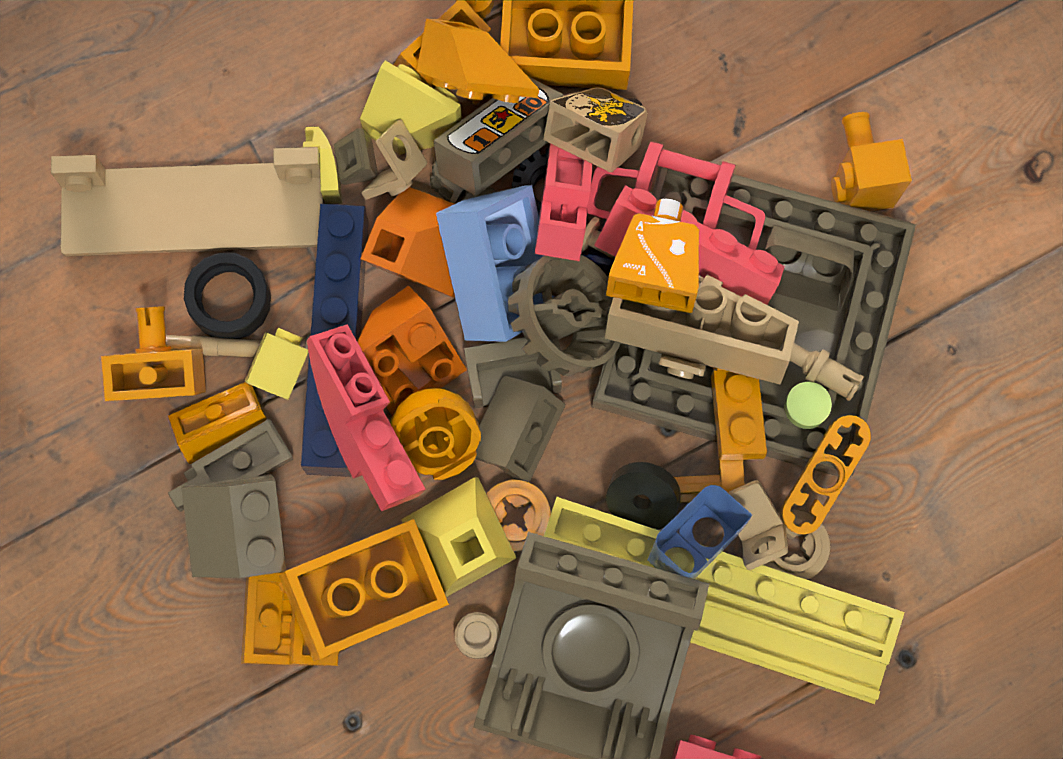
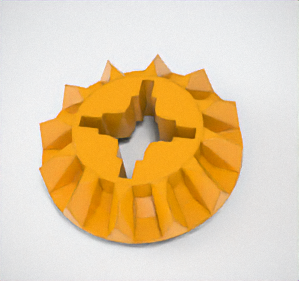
M507 480L495 485L487 492L486 495L500 524H503V520L507 517L506 507L503 503L504 500L516 510L521 507L525 508L529 504L531 505L523 515L524 527L527 531L524 532L521 527L518 528L514 523L502 527L513 551L520 552L523 550L528 532L544 536L551 511L547 498L539 488L526 481Z

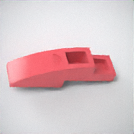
M348 324L310 336L307 339V346L317 391L333 437L353 479L363 476L381 512L419 497L426 489L383 411L390 401Z

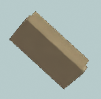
M504 376L480 423L481 442L479 441L476 449L477 456L475 459L499 467L516 480L530 483L566 404L543 386Z

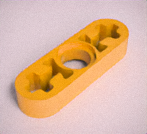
M853 415L843 416L834 420L827 429L782 504L780 516L786 528L791 532L810 534L816 531L822 524L870 443V428L863 419ZM853 424L857 427L855 435L860 439L858 445L849 444L846 446L842 456L850 457V461L845 466L842 460L834 455L825 454L824 450L827 445L833 451L837 450L842 441L841 435L837 433L839 427L846 429ZM823 461L832 463L838 471V479L830 488H821L813 480L812 474L815 466ZM806 484L812 492L824 495L827 499L823 505L819 500L814 499L809 508V513L814 516L812 522L802 521L799 526H796L793 523L795 515L790 509L793 504L802 506L807 500L809 494L800 492L803 485Z

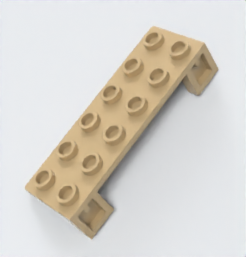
M318 147L273 148L274 163L105 169L96 155L51 156V174L62 187L61 252L64 256L317 247L320 204H324L320 185Z

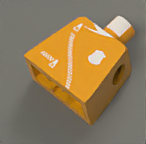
M660 199L656 202L654 216L641 213L633 216L610 269L606 296L687 313L693 312L699 288V228L694 224L680 222L683 212V205L673 199Z

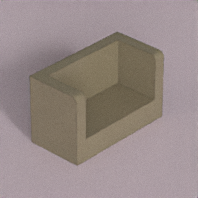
M525 337L506 342L464 348L474 409L489 406L504 376L543 386L552 394L561 393V376L554 369L547 371L537 364L539 352L531 355L523 352L521 348L527 342Z

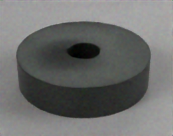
M648 462L629 463L619 468L612 476L606 494L607 506L612 515L656 530L664 528L675 518L681 498L680 488L676 479L664 468ZM638 495H645L649 499L640 498Z

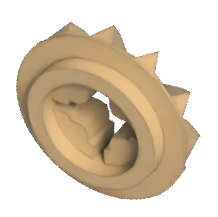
M790 510L795 515L793 523L796 526H799L802 521L811 523L814 518L813 515L807 512ZM821 524L816 531L807 534L803 539L804 542L800 548L808 561L803 556L800 557L794 553L784 560L779 557L764 565L806 580L814 577L823 569L830 554V539L825 527ZM786 528V535L789 539L802 535L791 532ZM770 541L761 545L758 548L759 554L768 551L776 541Z

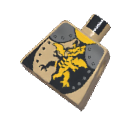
M591 88L550 101L543 140L611 173L639 149L648 113L642 103L636 98L625 99L604 88Z

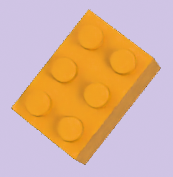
M503 0L500 46L527 76L544 85L627 90L631 64L634 0Z
M414 519L298 565L279 575L313 661L327 657L449 605Z

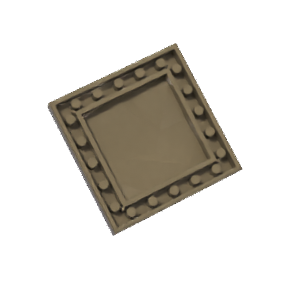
M659 167L652 195L657 201L660 199H673L683 205V210L691 213L697 219V222L703 224L715 182ZM733 174L727 196L756 207L765 213V222L757 250L765 251L774 225L854 249L853 279L841 312L840 295L837 312L775 293L768 303V306L799 321L794 343L810 352L815 350L821 352L824 349L830 352L829 358L864 376L850 401L820 384L829 393L832 407L827 419L821 425L812 429H803L795 426L787 418L784 409L785 399L791 389L799 383L808 382L804 380L806 375L802 373L800 366L789 361L781 385L759 379L767 447L766 456L805 467L834 420L843 416L853 415L867 423L916 224ZM724 204L717 229L729 232L739 243L748 247L756 219L748 213ZM779 245L771 246V254L778 262L783 264L797 261L802 253ZM816 256L813 258L814 269L823 276L837 275L844 267L842 264ZM803 270L795 274L803 276ZM621 343L614 356L603 364L592 408L717 442L711 384L713 367L706 365L704 375L694 374L693 379L678 377L668 373V367L659 365L662 353ZM853 424L846 429L839 427L837 433L842 437L840 445L834 451L827 445L824 453L838 457L847 466L850 457L842 456V453L847 445L859 444L860 439L855 435L857 427ZM820 462L814 468V470L838 476L836 467L830 462Z

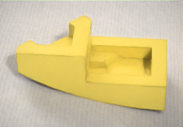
M306 127V142H303V147H318L320 153V185L324 203L340 204L342 203L340 179L329 141L319 127Z

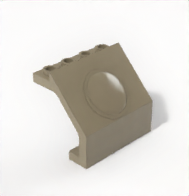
M528 532L517 566L515 583L473 728L579 759H659L669 714L694 630L698 631L702 620L709 583Z

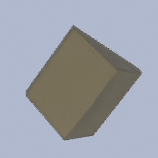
M358 128L334 144L341 184L347 185L370 181L378 176L372 138L364 129Z

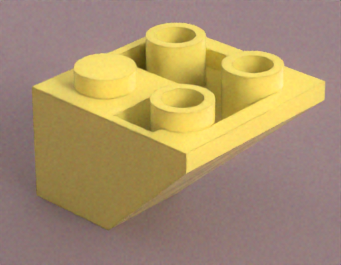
M385 60L379 69L360 121L362 129L376 141L394 122L402 120L418 148L423 150L434 147V140L462 120L461 105L457 103V97L447 89L437 86L433 89L421 82L420 76L411 68L403 64H399L396 67ZM394 137V152L399 155L405 154L406 148L399 138Z
M478 477L470 479L401 519L402 523L412 519L415 520L446 597L516 559V555Z

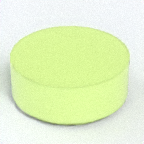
M802 382L794 386L788 393L784 403L787 418L795 426L803 429H812L821 425L829 416L832 407L831 397L827 390L815 382Z

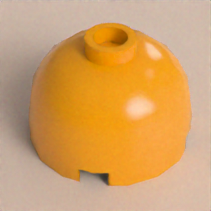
M442 388L423 389L411 394L397 407L391 419V426L417 474L433 475V480H444L460 474L473 463L477 456L476 449L479 441L481 442L479 423L470 404L459 394Z

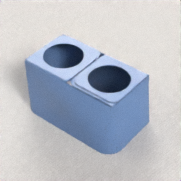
M709 485L659 532L648 561L657 569L695 579L739 535L751 519L752 514L723 488L717 485ZM701 518L717 520L724 530V537L721 543L714 547L700 545L694 539L692 533L693 525ZM674 547L684 548L689 551L694 559L692 572L683 571L665 555V552Z

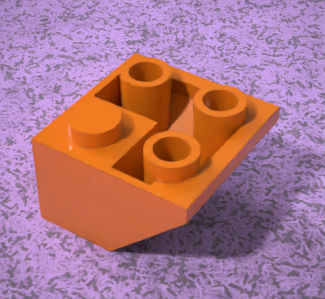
M409 187L398 194L376 218L360 259L380 270L454 298L455 294L436 216L437 212L454 205V203Z
M407 286L372 310L357 341L390 401L386 408L392 417L397 407L411 394L426 388H442L467 371L430 307L410 286Z

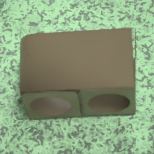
M774 225L765 248L766 252L771 254V246L774 245L802 252L797 261L790 264L780 263L785 268L775 294L835 312L838 309L840 295L841 312L853 279L854 249ZM816 256L842 264L844 267L837 275L823 276L814 269L813 258ZM803 270V276L795 274Z

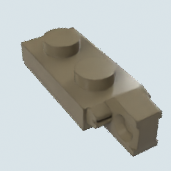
M269 419L192 463V468L184 472L188 481L181 486L265 476L292 461L293 457ZM181 486L168 492L169 497L179 512L184 510Z

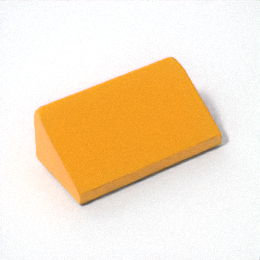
M246 382L168 415L177 444L189 464L194 463L267 420L253 386Z

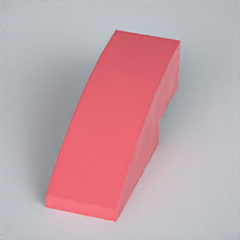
M551 143L542 194L535 254L580 261L586 230L592 163Z

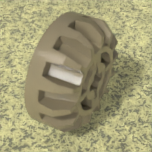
M583 255L580 256V261L543 256L527 265L525 271L514 278L512 282V292L514 294L508 298V311L519 314V317L511 322L512 332H523L527 342L521 349L527 355L539 352L537 364L547 371L554 369L562 376H572L579 372L584 373L607 362L617 352L621 342L605 339L608 314L613 297L606 296L608 276L598 265ZM538 293H542L543 303L533 305V297ZM573 333L570 345L566 349L560 350L559 340Z

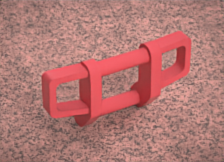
M651 141L640 171L617 168L610 173L600 167H597L594 171L587 213L606 220L610 212L596 207L600 185L605 176L637 179L635 188L650 192L658 166L714 181L715 184L703 225L713 230L717 229L724 204L748 213L756 219L748 248L754 251L757 250L765 222V213L756 207L727 196L735 164L723 161L721 165L665 150L663 149V144Z

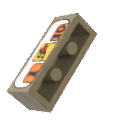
M529 77L539 88L538 98L520 96L519 103H509L492 98L434 140L439 175L477 196L548 143L543 138L550 101L563 97V94Z

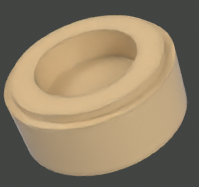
M480 612L470 613L464 616L457 624L455 642L458 649L465 656L472 659H483L490 656L497 648L500 630L498 624L491 616Z

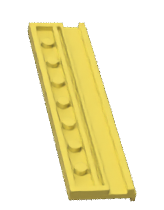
M556 497L544 536L655 568L648 561V557L660 531ZM674 547L665 552V555L683 571L692 572L694 559L689 551L684 548ZM721 552L695 578V580L709 583L701 623L698 631L694 630L690 643L875 704L876 700H878L886 666L889 665L905 612L764 565L747 570L744 566L743 558Z

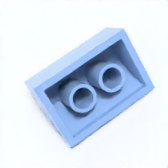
M532 185L465 199L436 213L465 341L506 342L522 333V331L512 332L511 322L519 317V314L508 311V298L514 294L512 292V282L518 274L525 271L527 265L544 256L535 254L539 216ZM538 293L533 297V305L542 304V293Z

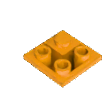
M426 18L417 71L432 77L433 85L457 90L456 95L474 100H483L484 93L493 94L494 99L509 103H519L520 96L538 98L539 88L487 31L462 22Z

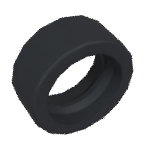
M218 253L204 258L192 268L185 281L183 299L188 314L205 334L219 338L241 339L251 335L263 325L270 311L271 293L262 271L252 260L237 253ZM225 272H233L244 276L250 282L254 292L253 303L249 311L241 318L233 321H219L212 318L205 311L202 303V292L206 284L215 276Z

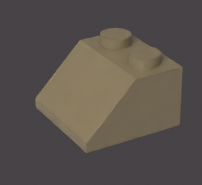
M273 475L181 486L192 577L244 578L286 571L276 481Z

